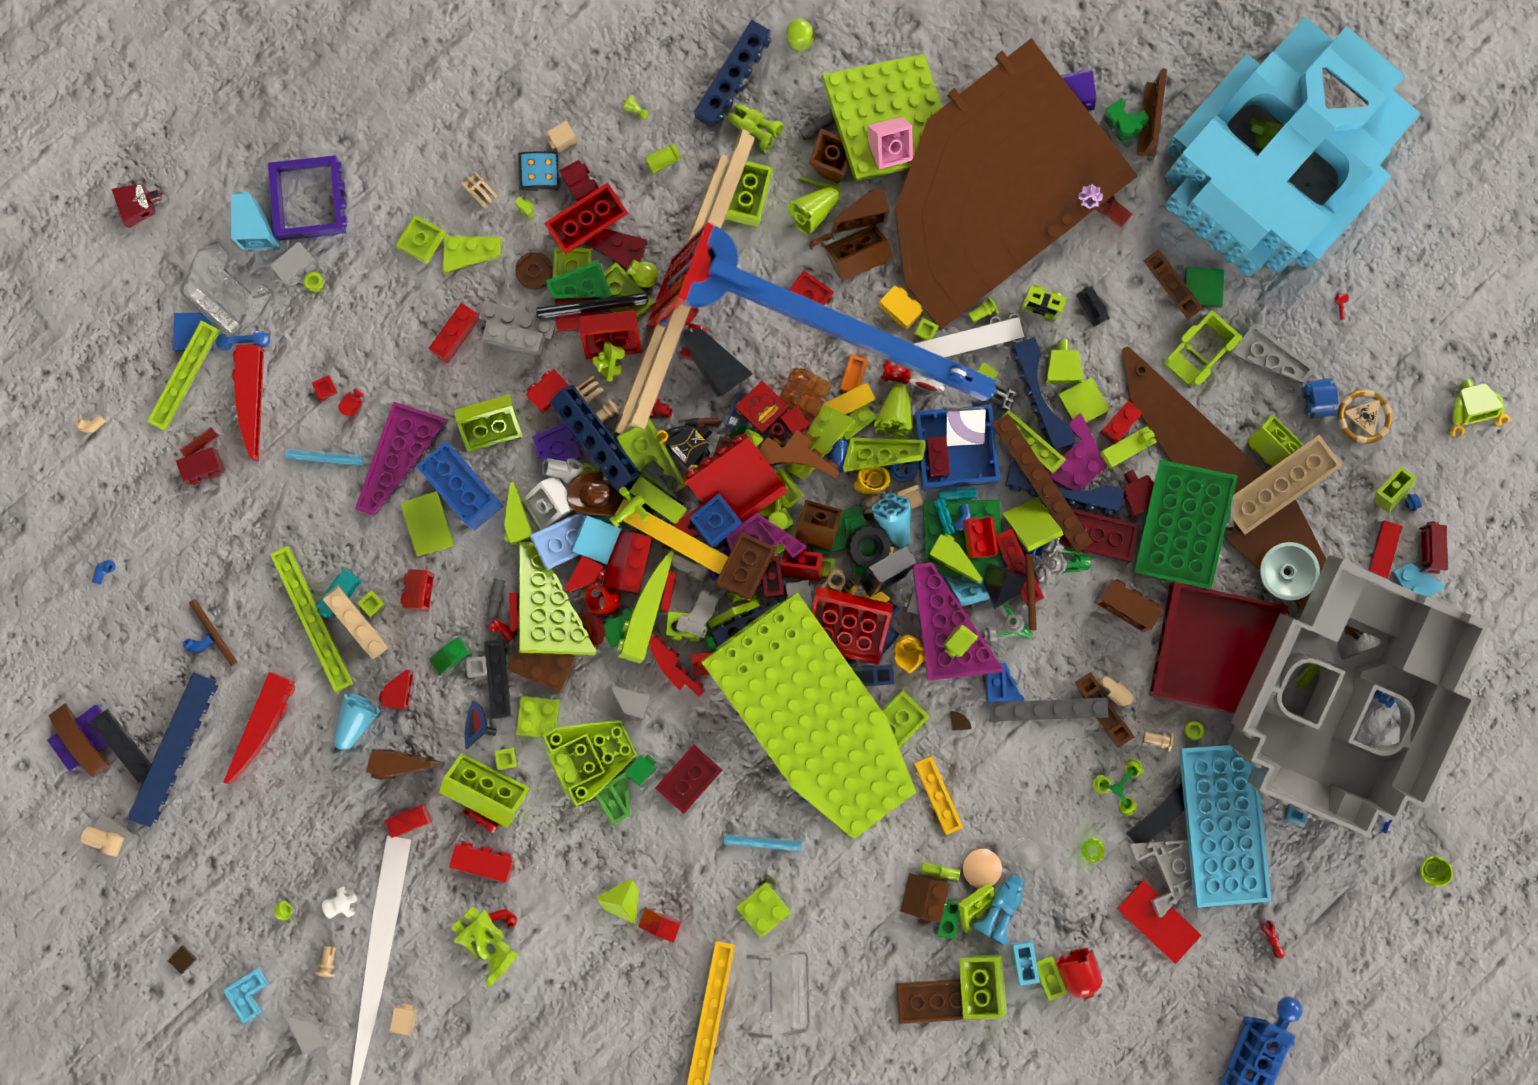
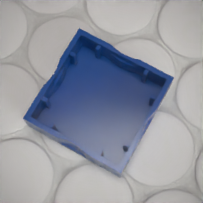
M992 404L963 407L956 410L937 409L915 412L916 440L926 441L927 438L946 436L947 438V412L986 410L984 444L947 446L950 467L948 478H928L929 466H927L925 447L923 460H918L922 490L999 482L998 456L994 445L995 430L991 425L994 423Z

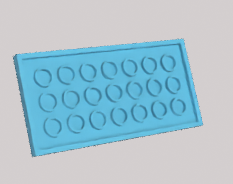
M1230 745L1179 749L1194 907L1197 908L1271 901L1261 795L1258 794V791L1252 789L1253 785L1247 781L1254 766L1239 756L1238 753L1232 751L1233 747Z

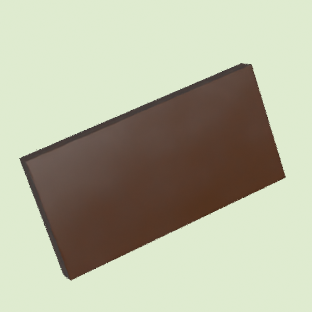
M960 979L896 983L899 1024L970 1020L963 1019Z

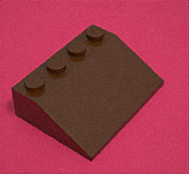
M372 748L366 773H370L371 778L395 779L396 776L442 767L445 765V762L393 749Z

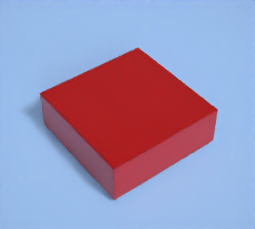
M330 375L312 382L320 401L338 394Z

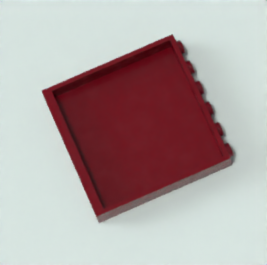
M1179 582L1170 583L1149 696L1235 714L1280 613L1289 617L1288 606Z

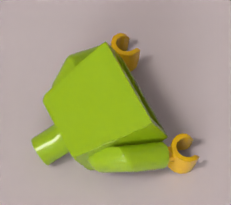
M1467 379L1460 384L1462 390H1460L1457 398H1455L1452 410V423L1455 426L1450 429L1451 436L1456 435V429L1459 430V436L1465 433L1461 423L1468 425L1494 418V423L1497 426H1502L1501 418L1503 423L1509 422L1510 417L1504 414L1505 407L1500 394L1490 389L1487 384L1474 386L1471 379Z

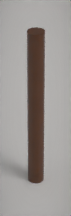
M1026 553L1029 630L1033 631L1037 630L1033 553Z
M197 600L190 601V606L230 666L236 665L238 663Z

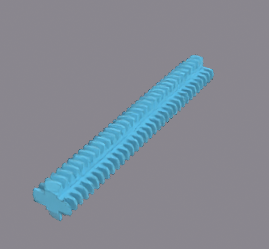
M286 449V458L291 460L324 461V463L355 464L357 466H363L364 464L363 455L362 457L361 455H357V457L355 455L354 457L353 454H350V456L345 454L344 456V454L338 453L337 455L336 453L335 455L332 452L331 454L330 452L329 454L327 452L323 454L320 451L319 453L318 451L317 453L315 451L311 453L308 450H305V452L300 450L299 452V449L298 451L296 449H293V451L292 449L291 451Z
M728 834L724 835V845L725 843L726 845L731 844V846L732 844L733 846L738 844V846L743 845V847H747L748 845V847L755 846V848L760 846V848L765 847V849L766 847L767 849L772 847V849L777 848V850L782 848V850L789 849V851H793L794 849V851L799 850L800 852L801 850L802 852V842L798 840L789 841L785 839L784 841V839L777 840L774 838L773 840L772 838L767 840L764 837L762 839V837L755 838L751 836L750 838V836H746L745 838V836L740 835L739 837L738 835H734V837L730 834L729 836Z

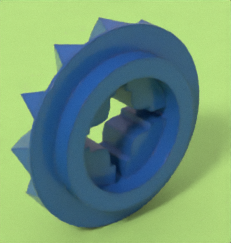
M918 461L903 463H910L906 468L907 472L898 470L900 464L888 465L889 474L900 482L911 481L918 472Z

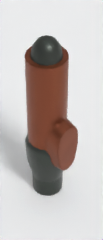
M718 417L685 419V426L690 425L694 426V428L722 423V419Z

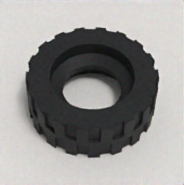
M860 526V528L854 529L855 531L851 532L849 538H847V555L855 565L863 568H869L888 557L891 551L888 535L882 529L875 526ZM867 537L873 538L877 543L876 553L869 557L864 556L859 549L860 542Z

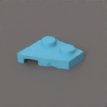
M1411 562L1391 572L1399 586L1427 597L1445 588L1444 584L1429 574L1420 572L1421 569Z
M949 576L944 577L946 585L961 606L990 599L983 582L984 579H982L980 584H977L963 576L962 579H952Z

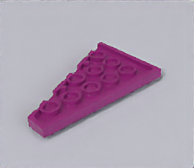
M916 564L912 569L927 681L1003 672V667L999 664L991 649L988 648L985 640L979 631L976 630L969 616L964 612L942 576L939 575L934 564ZM963 625L976 634L978 638L961 657L955 656L953 658L945 652L946 648L942 645L956 626Z

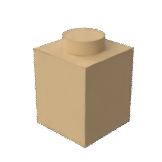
M567 121L547 132L549 137L547 142L552 150H557L558 154L578 143L576 135Z
M410 1003L397 1005L393 1011L390 1032L404 1035L413 1033L418 1008H413V1005Z

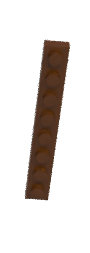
M1009 414L992 423V427L1055 522L1062 529L1064 536L1074 551L1077 553L1093 542Z

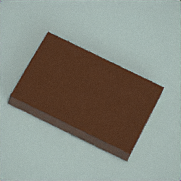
M741 532L715 584L751 601L777 549Z

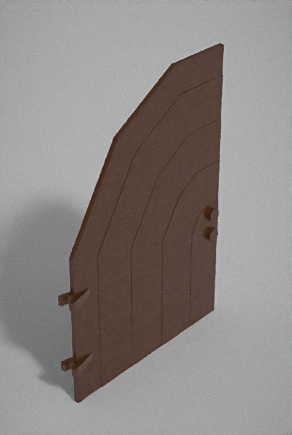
M1032 38L1008 57L1003 50L999 52L994 58L998 64L959 94L955 88L948 92L947 97L951 101L926 121L895 207L904 282L941 330L1098 208L1095 206L1089 209L1084 205L1081 206V200L1078 198L1083 186L1087 187L1093 184L1097 188L1100 187V193L1103 194L1102 200L1099 201L1100 206L1138 177Z

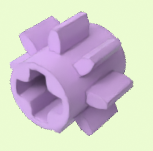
M1091 184L1087 187H1082V192L1079 193L1078 199L1081 200V206L1084 205L1090 209L1099 206V201L1102 200L1103 194L1100 193V187L1097 188Z

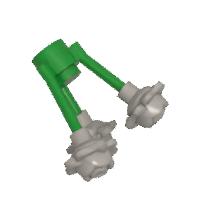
M1058 537L1043 545L1044 550H1046L1045 553L1049 556L1048 568L1045 563L1039 564V568L1035 571V576L1042 585H1048L1050 577H1055V575L1060 576L1063 573L1088 570L1091 560L1088 555H1082L1081 551L1076 553L1074 550L1059 544ZM1056 551H1064L1074 556L1070 562L1064 560L1063 554H1058Z

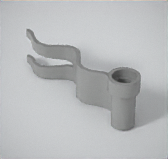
M711 579L708 587L701 591L693 611L688 617L682 615L676 628L682 632L687 631L703 638L707 631L705 624L712 617L718 600L724 597L727 590L722 588L718 593L710 596L716 581Z

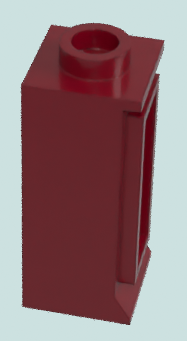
M1435 521L1427 522L1426 525L1419 528V530H1422L1421 565H1423L1420 572L1440 574V570H1448L1447 525H1440L1439 522Z

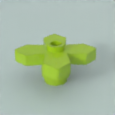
M1252 115L1249 122L1251 125L1250 130L1257 133L1254 144L1262 149L1283 127V125L1272 120L1266 121Z

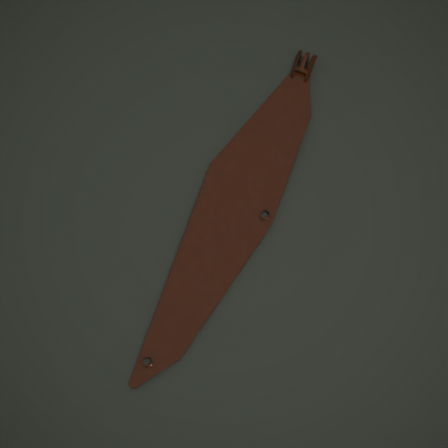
M1130 347L1123 348L1122 355L1130 399L1143 412L1142 418L1150 430L1153 431L1155 438L1171 462L1237 475L1234 494L1265 473ZM1138 368H1142L1144 373H1139ZM1293 500L1247 534L1242 532L1235 521L1234 527H1230V531L1225 529L1224 538L1259 570L1265 554L1274 546L1287 542L1298 543L1311 550L1318 560L1320 573L1327 560L1296 500ZM1286 568L1284 569V574L1287 576L1290 574V571ZM1311 593L1293 601L1304 610ZM1348 625L1344 628L1355 640L1360 638L1358 634H1364V632Z

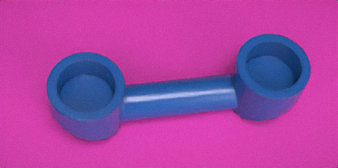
M256 331L252 335L230 337L222 333L217 337L216 345L221 350H229L233 344L254 342L256 345L264 348L270 344L271 340L270 336L264 331Z

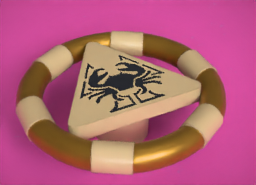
M1366 389L1357 390L1346 395L1340 402L1337 422L1340 430L1350 440L1361 444L1375 443L1384 438L1391 428L1392 410L1386 399L1377 392ZM1363 396L1376 400L1345 411L1350 402L1357 397ZM1379 405H1381L1385 415V423L1375 435ZM1344 415L1371 437L1359 436L1351 432Z

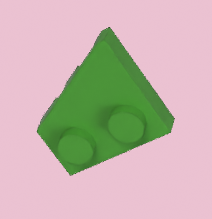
M623 773L610 781L596 795L613 826L631 815L628 775Z

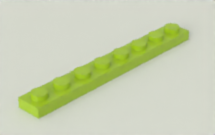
M286 546L271 553V558L334 692L337 693L354 685L323 616L317 612L319 608L314 606L316 604L315 599L290 547Z

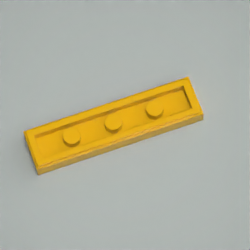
M929 756L913 763L945 836L964 828L933 757Z

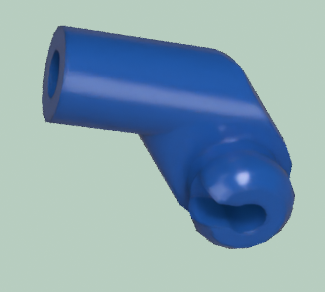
M107 560L98 564L95 568L92 582L102 584L104 575L115 570V563Z
M206 635L201 641L186 639L183 642V647L189 652L201 653L214 640L210 635Z

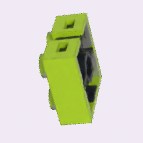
M1031 285L1024 296L1020 309L1056 321L1063 311L1067 297H1064L1060 292L1052 291V293H1049L1042 286Z

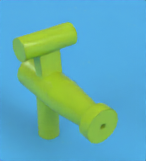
M621 487L619 492L628 503L614 518L611 517L610 521L618 527L620 522L631 516L635 511L644 521L649 520L650 515L642 507L645 500L639 494L633 498V495L625 487Z

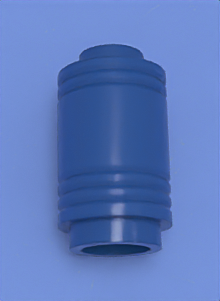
M844 437L841 440L839 439L828 453V460L830 459L838 465L836 470L840 473H843L844 470L843 465L848 447V442Z

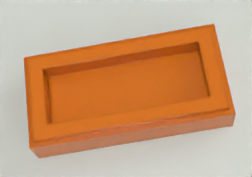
M850 354L839 391L847 393L861 385L868 359Z

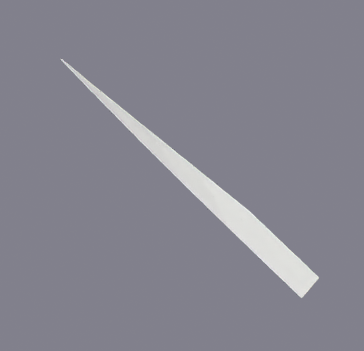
M390 836L386 838L373 910L350 1085H359L376 1020L398 917L411 844L410 839L391 838Z

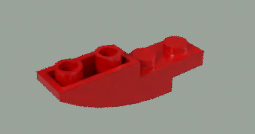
M651 635L649 640L650 648L666 677L680 691L686 685L701 697L705 692L702 689L704 685L696 678L692 681L688 677L689 672L682 666L676 667L681 661L677 658L680 654L673 648L668 650L664 647L663 644L665 642L659 636L653 637Z

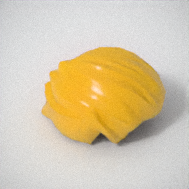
M908 634L901 637L894 644V660L899 667L911 673L921 665L924 660L923 645L918 638Z

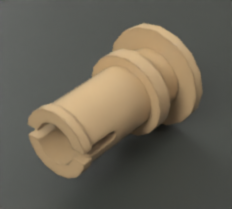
M607 399L609 404H604L603 408L596 413L602 423L609 417H614V413L620 414L617 405L610 399Z
M1145 731L1143 744L1160 746L1162 749L1167 747L1168 752H1171L1174 745V734L1171 733L1170 736H1166L1165 733L1160 735Z
M323 946L321 963L318 964V967H320L319 972L314 974L321 977L335 976V974H331V970L334 969L332 965L336 948Z

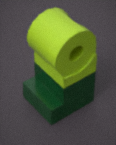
M739 422L736 423L729 436L733 439L739 434L747 433L756 447L763 440L753 428Z

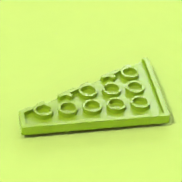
M519 542V653L595 655L596 647L594 648L588 637L589 634L583 628L576 610L572 608L557 575L553 573L552 569H545L532 542Z

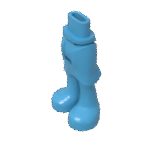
M1011 873L1009 879L1005 880V883H1002L997 890L983 922H976L973 929L1006 945L1008 942L1007 928L1011 917L1014 916L1015 910L1020 906L1023 899L1022 891L1024 889L1022 886L1025 879ZM1000 910H1002L1003 915L1000 919V922L996 929L992 932Z

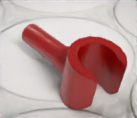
M1346 292L1337 295L1334 299L1335 303L1339 306L1340 320H1345L1344 303L1349 301V296Z

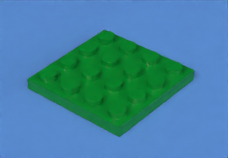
M1000 499L959 500V502L957 500L945 501V507L948 508L952 520L951 525H954V522H958L961 518L959 506L969 504L972 519L993 517L995 535L1001 533ZM923 501L925 563H933L937 572L942 577H962L961 574L928 557L939 535L945 534L943 531L944 526L941 525L937 513L938 509H936L934 504L935 501ZM955 531L950 536L955 538L954 542L959 544L968 557L965 532ZM998 544L997 555L984 558H968L980 576L986 575L990 563L1003 567L1002 552Z

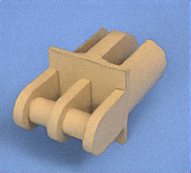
M476 171L473 172L471 177H467L468 180L461 182V185L484 209L487 205L477 195L478 193L489 204L493 201L483 188L494 199L498 197Z
M594 375L576 387L588 404H590L593 398L604 391L602 387L598 388L600 384L598 381H595Z
M1109 677L1101 678L1099 684L1107 691L1106 697H1109L1119 706H1126L1132 703L1133 694L1121 683L1122 681L1114 682Z

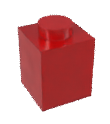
M796 406L780 417L781 423L791 436H793L796 430L800 433L803 431L808 432L809 423Z

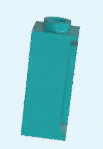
M342 568L341 574L337 575L323 596L339 585L348 598H350L362 580L347 569ZM322 597L318 601L319 605H314L319 608L317 612L325 618H328V616L336 617Z

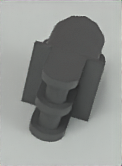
M995 383L996 391L987 400L994 403V407L997 406L1005 411H1011L1010 407L1014 404V397H1017L1018 394L1013 392L1011 388H1004Z

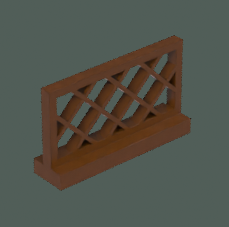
M1165 68L1160 70L1153 83L1146 82L1142 110L1149 117V121L1146 122L1147 125L1142 128L1138 135L1136 155L1156 156L1167 69Z

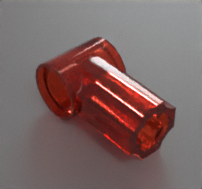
M1113 195L1107 200L1109 206L1102 204L1096 210L1100 214H1105L1118 226L1122 227L1132 216V213L1118 203Z

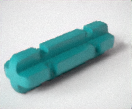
M938 499L934 504L936 509H938L937 513L941 525L944 526V534L953 535L955 529L951 525L952 520L948 508L945 507V499Z

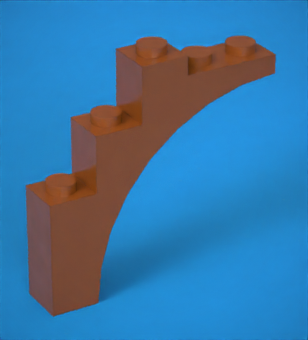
M796 430L784 448H782L784 444L778 439L774 438L771 440L769 437L759 448V451L771 467L780 464H799L822 470L835 479L840 474L836 470L838 465L830 459L827 462L821 458L823 454L815 448L811 451L815 443L811 441L813 437L805 431L800 433Z

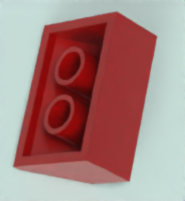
M636 310L579 317L580 336L586 359H593L599 356V353L603 352L604 342H610L613 346L622 347L625 351L624 355L642 353Z
M620 531L608 561L602 586L640 595L653 538L638 533Z

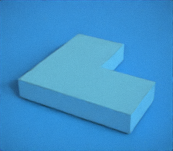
M256 968L223 990L242 1024L262 1013L252 997L253 994L269 985L259 968Z

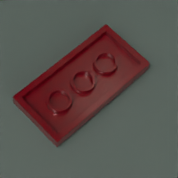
M1071 508L1093 541L1080 551L1131 562L1139 524ZM1064 534L1059 537V544L1072 548Z

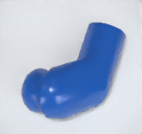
M969 504L959 506L961 518L958 522H954L953 525L957 532L964 531L963 520L972 519Z

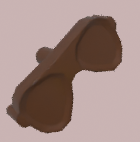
M831 233L824 234L820 238L812 240L809 247L812 250L814 246L820 243L823 248L825 246L824 241L834 240L835 238Z

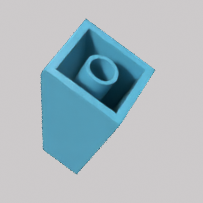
M248 192L231 194V239L242 250L280 248V244L274 236L273 229L261 205Z

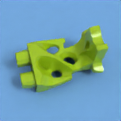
M471 906L463 915L469 923L466 924L461 918H458L451 926V929L457 934L454 942L466 946L476 959L481 957L488 961L490 971L485 982L488 987H491L505 974L519 955L510 949L507 938L502 934L501 930L494 926L487 911L483 909L479 912ZM488 944L494 946V952L488 950Z

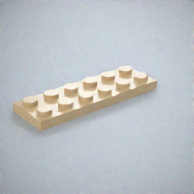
M1320 435L1315 436L1233 495L1234 521L1242 532L1247 534L1343 465Z

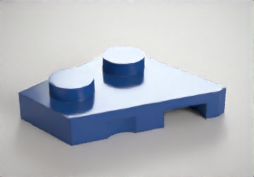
M999 663L1003 667V672L985 674L986 702L1024 701V697L1018 691L1016 682L1010 675V670L1006 663Z

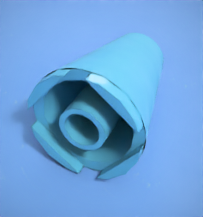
M345 694L342 698L333 737L335 747L341 750L350 749L380 712L379 707L375 705L373 708L369 705L371 701L361 696L350 694L347 697V694Z

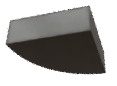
M950 711L952 731L972 729L970 721L966 716L959 712Z

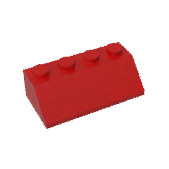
M607 182L544 224L558 247L564 254H567L629 213Z

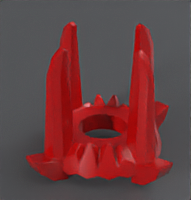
M887 360L883 364L884 372L880 378L885 382L896 381L908 384L911 377L910 374L913 371L901 365L898 366V364L894 366L893 362Z

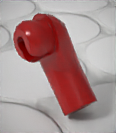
M494 619L492 620L493 622L488 624L492 632L499 630L507 642L515 638L510 628L500 620Z
M508 909L489 913L492 922L502 920L509 928H514L517 924L518 919L516 915Z

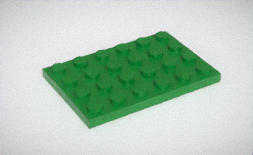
M1159 459L1134 573L1212 589L1238 476Z

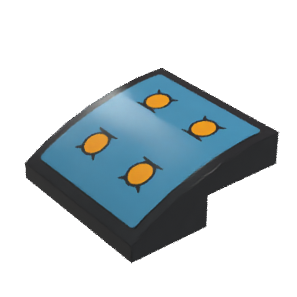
M519 152V190H558V152Z

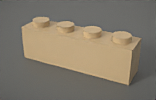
M339 585L322 597L324 602L372 660L388 649L384 640Z

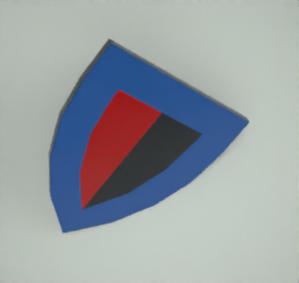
M473 700L465 724V749H468L484 734L495 736L497 733L496 728L487 727L486 714L483 708Z

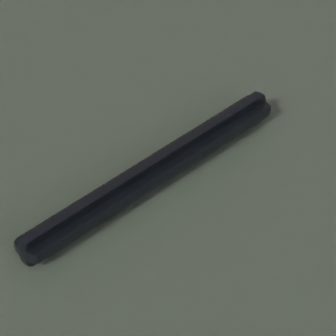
M638 293L536 308V315L540 319L647 304L649 300L647 293Z

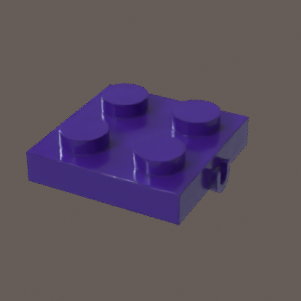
M565 423L532 437L538 450L536 453L539 459H542V462L547 458L565 462L568 459L578 460L583 458L577 446L578 441L576 437L573 436L572 431Z

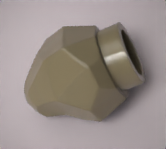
M878 493L863 498L862 508L864 517L868 520H876L873 515L872 506L882 500Z

